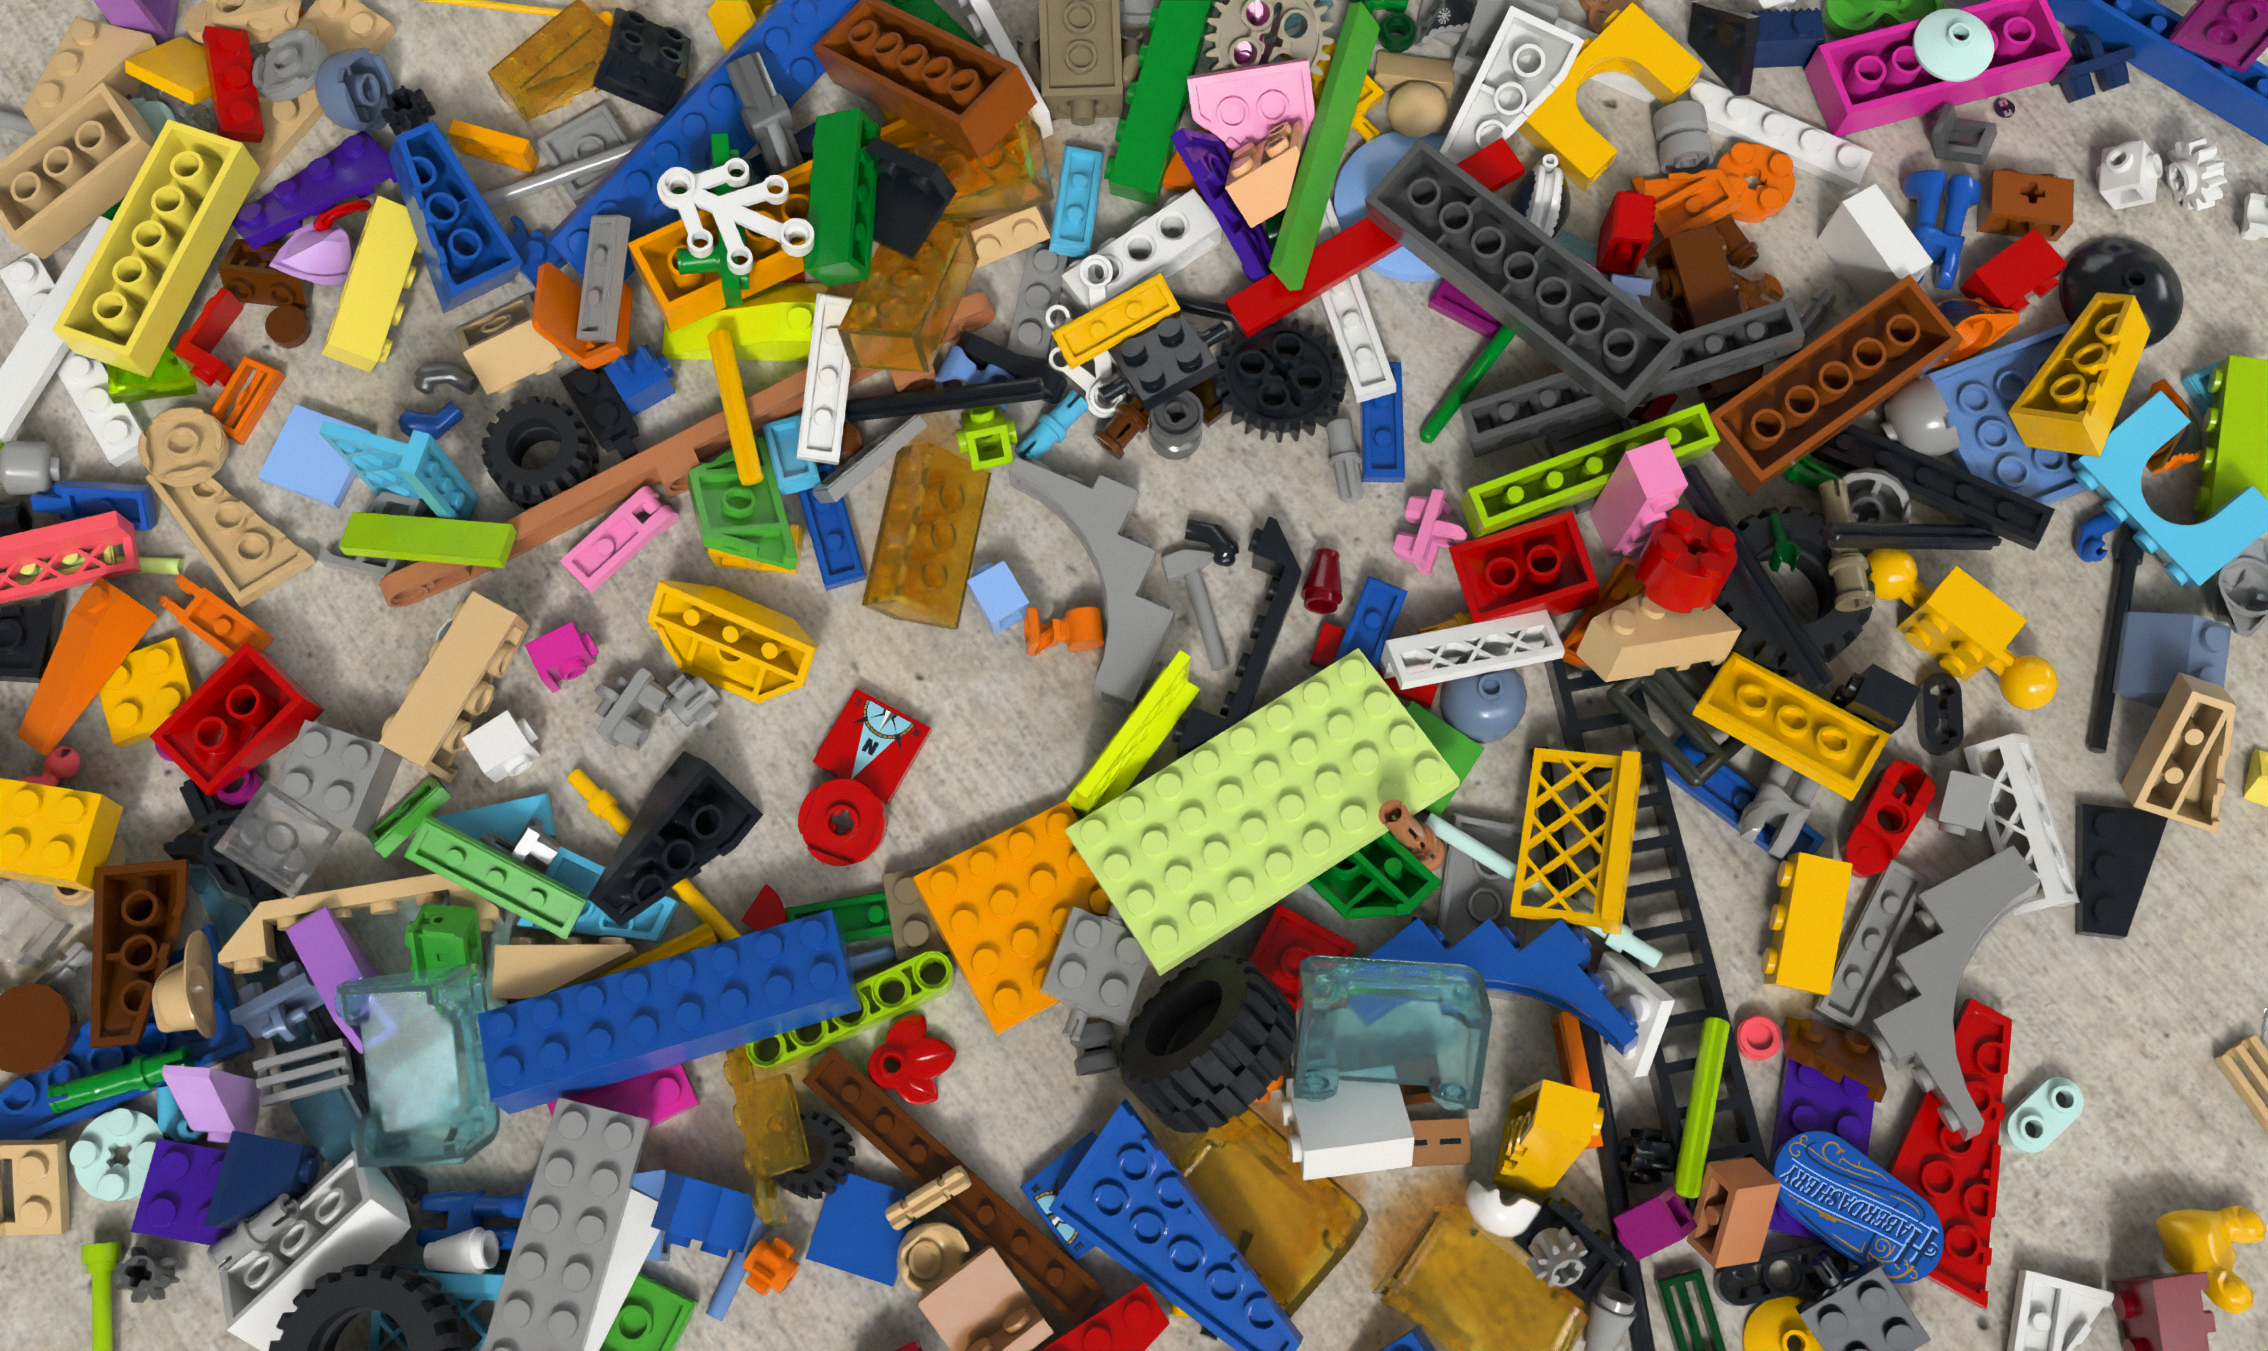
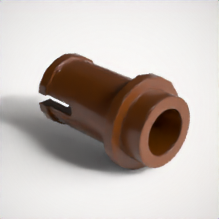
M1731 216L1722 219L1716 224L1718 234H1721L1725 239L1727 254L1730 257L1728 262L1731 266H1736L1739 270H1743L1758 259V245L1756 242H1750Z

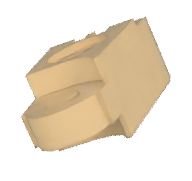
M206 0L207 2L197 4L196 7L186 13L183 18V26L195 41L202 44V33L205 26L246 30L250 45L270 42L274 37L295 29L299 22V9L302 1Z

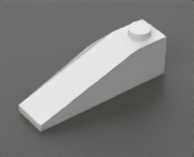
M1510 6L1439 152L1457 164L1500 138L1506 141L1566 79L1585 40Z

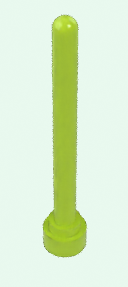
M122 1241L81 1246V1265H86V1274H91L92 1351H113L112 1271L117 1270V1261L122 1260Z

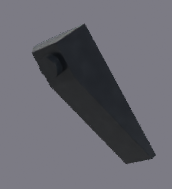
M683 751L655 784L587 899L616 924L623 926L664 898L666 891L684 878H693L702 872L700 867L718 855L724 857L734 850L763 814L710 763Z

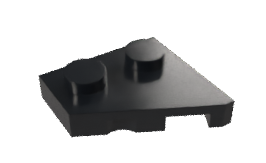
M1707 1L1693 2L1688 35L1689 45L1734 95L1750 94L1761 17Z

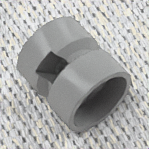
M1691 100L1679 101L1662 107L1654 114L1653 123L1657 142L1660 143L1658 153L1661 170L1664 174L1668 176L1669 173L1680 172L1696 174L1712 164L1714 156L1710 137L1707 134L1709 128L1706 110L1702 103Z

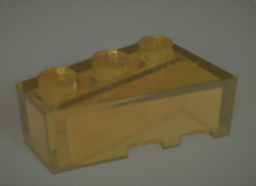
M575 0L487 73L500 98L525 122H528L572 103L570 98L594 89L595 93L601 90L592 86L608 44L610 27L582 0Z

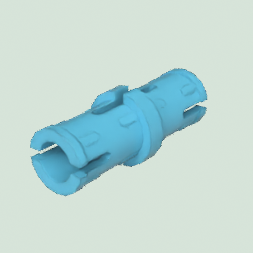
M1069 390L1067 395L1048 415L1042 414L1038 418L1037 427L1014 448L1016 454L1024 460L1027 457L1028 459L1039 460L1055 442L1061 443L1067 437L1066 431L1089 407L1082 397L1078 400L1075 399L1078 396L1077 392Z

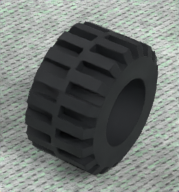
M537 396L528 397V403L522 404L520 400L512 402L513 409L506 412L502 408L496 414L499 418L497 423L489 422L486 431L490 437L482 438L481 446L486 452L482 454V459L488 469L487 472L511 502L514 500L519 507L526 510L530 505L534 507L597 475L598 472L593 464L599 463V454L595 450L596 444L579 415L577 413L574 414L570 406L564 402L559 406L554 398L546 397L544 403H541ZM546 440L561 442L558 455L547 466L532 470L521 468L523 456L536 443Z

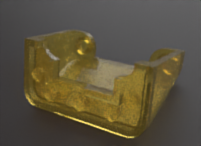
M1248 1106V1111L1239 1117H1231L1228 1119V1124L1219 1128L1209 1127L1208 1132L1197 1133L1174 1163L1288 1317L1291 1318L1353 1247L1368 1223V1215L1364 1207L1333 1178L1327 1177L1303 1181L1299 1162L1292 1163L1290 1160L1288 1139L1254 1109Z
M1452 1201L1447 1207L1440 1203L1433 1206L1372 1292L1375 1297L1389 1308L1393 1306L1402 1314L1406 1312L1404 1317L1407 1320L1419 1325L1450 1351H1572L1589 1320V1317L1583 1312L1587 1305L1580 1298L1564 1288L1559 1293L1552 1287H1548L1547 1283L1541 1278L1536 1279L1533 1272L1470 1224L1473 1220L1472 1216Z

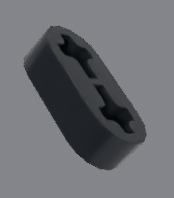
M1938 672L1933 673L1919 684L1918 687L1921 689L1916 698L1919 744L1929 754L1941 756L1946 755L1961 744L1964 727L1960 684L1950 674ZM1938 685L1940 692L1947 693V697L1940 701V704L1938 696L1930 694V690ZM1939 724L1941 732L1949 734V739L1942 744L1940 737L1932 735V731L1939 727Z

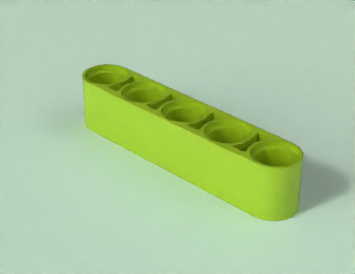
M938 951L924 952L856 984L859 1000L864 1008L861 1018L856 1022H844L841 1016L822 1021L821 1034L812 1042L802 1041L800 1037L801 1028L746 1044L747 1057L751 1063L766 1072L781 1071L945 995L955 984L956 975L954 967L943 953ZM934 963L943 965L946 968V975L940 983L931 985L923 981L922 976L926 967ZM892 982L903 984L905 993L900 1001L893 1004L883 1001L882 992L885 986ZM768 1039H777L780 1044V1051L777 1057L771 1061H762L759 1057L761 1044Z

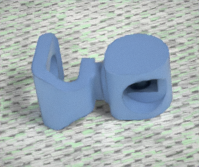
M951 346L935 378V388H948L953 379L960 380L962 386L1014 380L1016 378L1007 371L992 364H988L984 370L979 371L976 364L967 358L961 347ZM1009 404L993 405V407L1001 406L1004 414Z

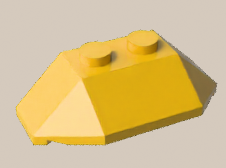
M660 580L658 581L647 618L648 623L653 630L657 631L663 645L681 671L695 677L699 675L704 681L755 703H760L803 687L806 684L818 645L795 619L718 586Z

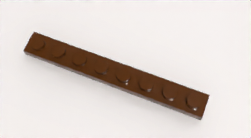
M834 1047L825 1054L802 1080L805 1085L920 1188L937 1177L942 1179V1174L961 1165L970 1178L971 1186L956 1196L951 1194V1199L940 1206L985 1246L992 1245L1010 1269L1074 1326L1077 1325L1105 1291L1100 1284Z

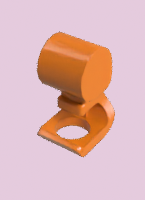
M1028 607L1023 615L1026 653L1029 656H1037L1046 648L1058 645L1059 642H1065L1069 652L1093 650L1105 644L1102 611L1100 608L1079 607L1071 609L1065 613L1063 619L1053 618L1047 625L1039 622L1038 609L1035 607Z

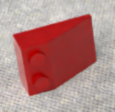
M1572 510L1448 548L1473 624L1546 609L1549 616L1554 617L1598 604L1599 584Z
M245 642L149 737L206 795L212 796L292 743L298 737L304 720L314 722L325 710L269 654Z

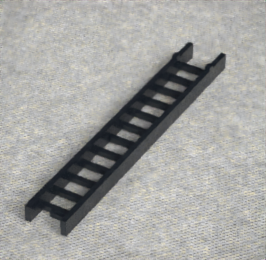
M1562 658L1544 662L1566 751L1586 753L1581 734L1583 732L1630 724L1620 713L1578 720L1571 692L1612 685L1619 680L1605 682L1592 669L1583 671L1581 673L1582 677L1567 679ZM1638 687L1628 697L1650 719L1643 691ZM1632 726L1638 752H1641L1642 767L1649 794L1639 796L1637 809L1653 806L1660 836L1633 841L1632 854L1664 848L1671 878L1628 886L1626 900L1675 891L1683 920L1682 922L1634 930L1632 935L1642 941L1680 934L1687 935L1694 965L1645 975L1656 984L1698 977L1706 1009L1670 1015L1665 1029L1703 1022L1708 1017L1721 1018L1730 1024L1722 1068L1729 1098L1716 1101L1715 1113L1733 1110L1737 1126L1735 1129L1741 1144L1708 1150L1706 1163L1744 1155L1745 1158H1754L1770 1173L1661 758L1655 749L1650 753L1639 742L1642 736ZM1572 764L1576 769L1581 766ZM1594 767L1585 773L1583 777L1596 791L1592 774L1610 771L1613 768ZM1576 780L1574 783L1579 803H1581L1590 795ZM1596 803L1582 812L1586 829L1591 833L1604 823L1603 815L1606 814ZM1604 834L1596 839L1601 846ZM1591 846L1595 866L1600 864L1601 856ZM1625 906L1623 924L1631 928ZM1622 950L1620 954L1642 971L1639 959ZM1659 1043L1648 1075L1664 1139L1669 1141L1675 1150L1676 1159L1673 1168L1675 1178L1683 1135L1680 1120L1686 1118L1688 1106L1677 1108L1669 1075L1694 1070L1697 1057L1665 1063L1661 1043ZM1681 1197L1688 1209L1696 1207L1698 1198Z

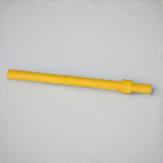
M580 768L575 769L567 777V781L588 802L587 808L599 820L605 819L624 838L632 822L617 807L618 801L607 789L600 790ZM687 878L671 887L704 923H708L711 926L713 932L722 941L742 936Z

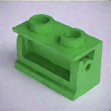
M423 903L416 919L408 923L405 931V946L411 948L412 954L410 979L412 982H416L418 1001L423 1002L428 990L431 989V996L435 999L463 1002L464 1006H472L486 977L477 908Z

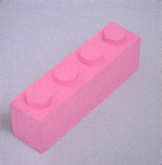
M1667 438L1626 451L1589 513L1609 557L1623 553L1624 557H1630L1642 552L1655 524L1659 520L1668 518V513L1679 503V497L1688 486Z

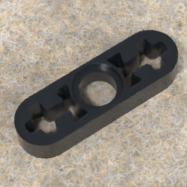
M967 332L961 333L955 346L962 348L967 358L976 364L979 371L984 370L988 364H992L1007 371L1016 379L1042 377L1045 384V398L1040 400L1047 403L1057 404L1068 385L1066 379L1058 372L977 335Z
M1817 1243L1760 1256L1758 1262L1721 1267L1714 1276L1713 1287L1717 1297L1725 1304L1746 1306L1819 1289L1824 1284L1816 1271L1804 1273L1802 1264H1809L1814 1257L1819 1261L1818 1254L1821 1251L1828 1254L1829 1258H1833L1834 1266L1840 1274L1848 1272L1849 1263L1845 1256L1829 1244ZM1798 1255H1801V1263L1797 1259ZM1778 1260L1788 1264L1792 1270V1281L1785 1288L1776 1287L1769 1277L1771 1265ZM1754 1265H1757V1273L1753 1269ZM1734 1271L1737 1278L1757 1276L1765 1292L1760 1294V1285H1751L1741 1289L1742 1297L1739 1298L1737 1292L1728 1291L1726 1283L1733 1280L1732 1272ZM1805 1277L1808 1280V1283L1804 1284Z

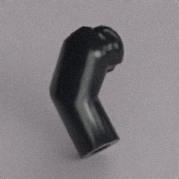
M1188 519L1185 539L1208 543L1215 550L1213 557L1215 564L1225 567L1232 566L1236 561L1235 555L1239 553V544L1228 530L1219 524Z

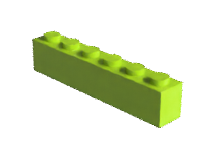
M1703 402L1469 488L1459 504L1474 539H1478L1600 495L1626 451L1667 438L1679 465L1706 456L1721 440Z

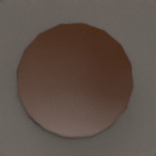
M34 983L15 986L0 995V1069L2 1071L20 1075H34L46 1072L63 1060L73 1047L76 1035H73L74 1023L78 1024L77 1012L67 996L50 986Z

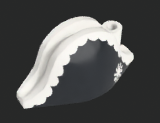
M1547 154L1540 158L1519 182L1512 194L1511 207L1550 237L1554 238L1569 216L1571 197L1561 167H1557V156Z

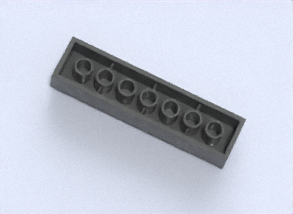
M1422 138L1413 145L1364 199L1371 222L1624 420L1682 357L1684 341L1682 336Z

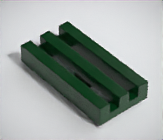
M1701 1268L1655 1279V1287L1674 1350L1689 1351L1670 1286L1675 1287L1693 1350L1705 1351L1685 1282L1691 1281L1712 1350L1726 1351Z

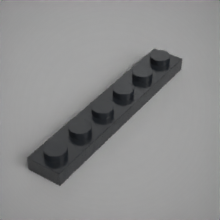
M1853 424L1810 453V456L1847 472L1867 467L1885 470L1899 479L1908 491L1909 498L2033 551L2039 545L2055 511L2054 508Z

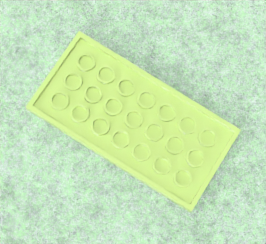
M1357 648L1065 829V832L1158 975L1161 976L1390 831L1385 824L1381 823L1378 816L1379 809L1386 801L1392 799L1401 801V804H1404L1413 816L1459 787L1460 779L1365 655ZM1394 815L1392 816L1394 822L1398 820Z

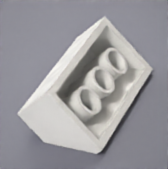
M360 1147L351 1152L297 1202L301 1210L299 1219L290 1223L271 1237L269 1240L271 1241L270 1244L260 1251L253 1250L234 1264L232 1268L219 1273L227 1331L260 1351H269L270 1341L281 1339L283 1330L278 1329L276 1325L284 1312H295L297 1310V1307L293 1304V1299L303 1289H315V1280L328 1272H341L343 1267L356 1264H372L390 1246L400 1242L407 1230L411 1228L405 1200L368 1154Z

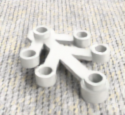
M732 158L723 166L698 174H693L682 167L668 169L658 181V196L664 205L679 211L688 233V250L694 257L706 258L714 250L712 234L708 230L703 229L696 207L712 213L728 252V268L736 275H745L753 268L752 252L744 246L736 224L780 242L784 252L790 256L802 257L813 249L814 230L806 220L792 218L782 224L745 208L763 201L773 205L784 203L789 196L788 182L784 177L771 175L762 183L717 196L706 190L724 183L733 188H741L749 182V166L743 159ZM733 169H740L744 172L740 177H733L729 173ZM772 186H780L783 188V191L779 194H772L768 189ZM676 187H683L687 190L683 194L672 193V190ZM795 237L802 238L805 241V243L796 246L792 245L790 243V240ZM697 239H705L708 244L703 248H698L693 245V242ZM736 256H744L748 259L742 265L735 264L732 260Z
M1102 255L1088 256L1083 260L1079 269L1080 280L1089 290L1090 311L1106 303L1105 286L1110 282L1113 275L1110 261ZM1092 266L1100 267L1103 271L1102 279L1098 281L1091 280L1087 273L1088 269ZM1062 305L1051 306L1045 315L1047 326L1054 331L1073 321L1067 308ZM1059 310L1065 314L1066 320L1062 325H1054L1050 321V314L1053 311ZM1058 347L1054 348L1048 359L1050 367L1056 372H1064L1086 391L1085 401L1089 405L1088 409L1092 414L1100 418L1114 417L1117 414L1116 407L1120 403L1126 402V393L1113 399L1112 403L1107 406L1100 404L1097 398L1099 393L1098 387L1119 377L1118 371L1112 377L1111 359L1108 351L1093 358L1095 365L1094 377L1081 366L1070 370L1068 364L1065 367L1056 366L1053 356L1061 351Z

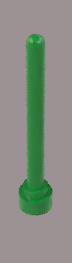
M1504 325L1501 326L1420 431L1419 436L1422 442L1428 444L1436 439L1460 408V405L1467 399L1516 334Z

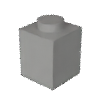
M1938 767L1934 781L1936 791L1928 805L1926 818L1940 821L1938 830L1965 836L1967 828L1982 831L1995 780Z

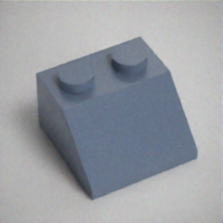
M2130 611L2123 613L2112 693L2160 709L2179 672L2221 685L2224 688L2231 627L2195 614Z

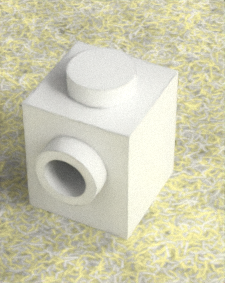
M508 710L462 738L483 773L494 783L499 782L508 775L512 777L523 773L532 765V760L540 756L533 744L539 737L525 717L517 720Z

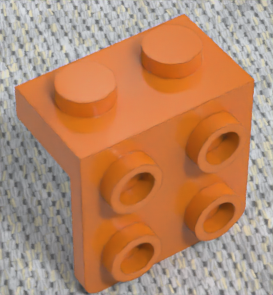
M545 262L539 265L532 325L535 331L587 370L596 369L617 360L620 356L628 355L633 289L623 281L615 343L577 340L582 287L552 263Z

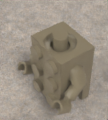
M1038 0L1040 34H1035V39L1032 41H1024L1021 35H1017L1018 56L1039 93H1042V99L1050 112L1051 119H1071L1073 125L1089 126L1095 123V118L1123 117V90L1129 88L1132 80L1135 81L1140 69L1138 55L1143 43V31H1138V36L1135 38L1126 37L1125 31H1121L1120 0Z

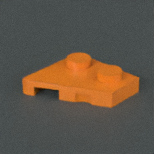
M1722 169L1701 170L1696 174H1688L1686 172L1669 173V178L1644 180V176L1631 179L1634 190L1641 191L1645 195L1654 196L1657 199L1654 212L1656 216L1653 221L1663 240L1672 235L1710 225L1741 208V200Z

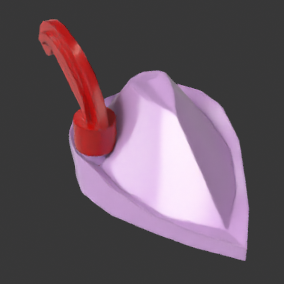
M365 199L351 201L336 206L325 213H320L314 222L300 228L279 249L269 266L288 275L320 285L341 286L345 284L357 245L348 232L333 220L358 210L361 212L368 211L372 206L370 201Z

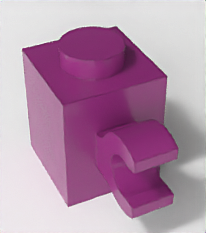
M1674 1184L1629 1206L1613 1218L1617 1226V1235L1620 1242L1627 1250L1632 1252L1636 1261L1684 1239L1698 1227L1681 1196L1676 1193Z

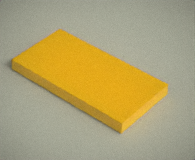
M1734 651L1730 653L1692 713L1697 718L1850 801H1853L1890 737V734Z

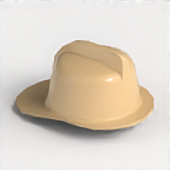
M201 930L192 931L188 936L185 946L184 960L164 970L156 980L152 990L154 1015L157 1028L161 1032L170 1033L197 1029L206 1039L214 1037L216 1033L217 1019L213 1001V957L208 939Z

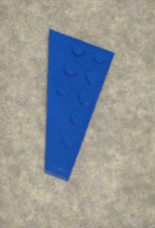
M1125 1098L1048 1210L1236 1351H1296L1303 1340L1300 1331Z

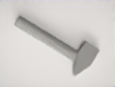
M1183 549L1161 556V564L1167 583L1185 579L1212 671L1226 669L1229 665L1200 571L1212 562L1213 553Z

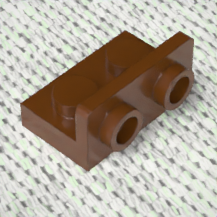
M236 238L218 267L223 287L231 291L239 302L277 307L292 305L303 310L307 309L310 303L305 286L308 282L307 280L288 275L269 266L284 244L270 242L253 250L244 239Z

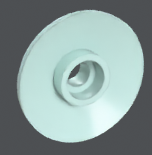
M1941 9L1930 13L1922 19L1913 35V51L1919 64L1934 77L1949 82H1963L1976 78L1986 70L1994 55V41L1987 26L1973 14L1959 9Z

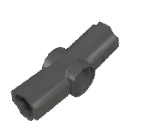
M750 53L727 63L725 68L742 105L740 111L743 122L754 143L758 144L770 176L779 175L803 164V158L791 130L794 124L790 110L783 96L780 93H776L760 53Z

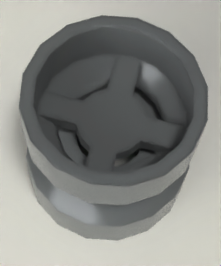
M1112 1022L1087 1024L1083 1028L1080 1041L1070 1039V1044L1077 1051V1058L1074 1061L1077 1076L1102 1073L1120 1067L1118 1053L1112 1049L1111 1040L1114 1037Z

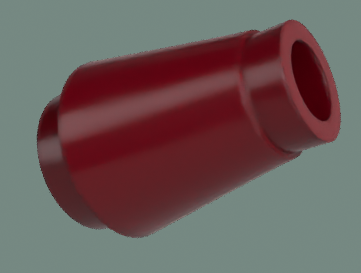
M1321 548L1314 553V558L1301 591L1304 607L1310 612L1317 614L1333 613L1337 610L1338 604L1343 600L1340 555L1333 549Z

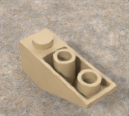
M558 937L555 938L554 945H538V939L511 938L510 945H495L491 999L503 1005H509L584 983L639 956V951L632 945L626 944L627 939L621 937L599 938V944H582V939L568 937L564 939Z

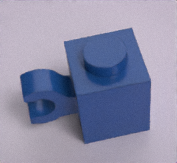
M648 344L638 346L634 352L625 357L620 356L616 362L604 368L632 417L675 393L669 380L675 376V373L665 356L661 354L655 357Z

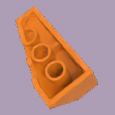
M98 577L90 588L82 594L78 603L70 611L17 737L47 757L159 616L123 591Z

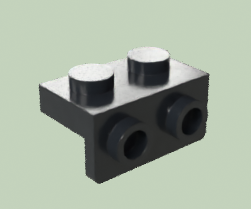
M1554 1197L1544 1199L1540 1204L1542 1208L1530 1227L1523 1234L1513 1237L1511 1242L1529 1258H1532L1534 1256L1528 1247L1531 1245L1533 1238L1542 1230L1547 1228L1561 1230L1563 1227H1566L1572 1236L1578 1235L1588 1251L1587 1254L1580 1257L1586 1268L1583 1269L1581 1277L1576 1282L1563 1288L1581 1304H1586L1612 1270L1620 1268L1625 1260L1616 1253L1620 1247L1602 1230L1597 1229L1593 1232L1580 1220L1584 1216L1583 1213L1563 1197L1559 1201Z

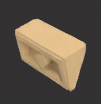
M1378 51L1373 81L1382 90L1396 92L1399 88L1410 82H1427L1439 88L1446 99L1450 100L1455 81V71L1452 70L1454 62Z

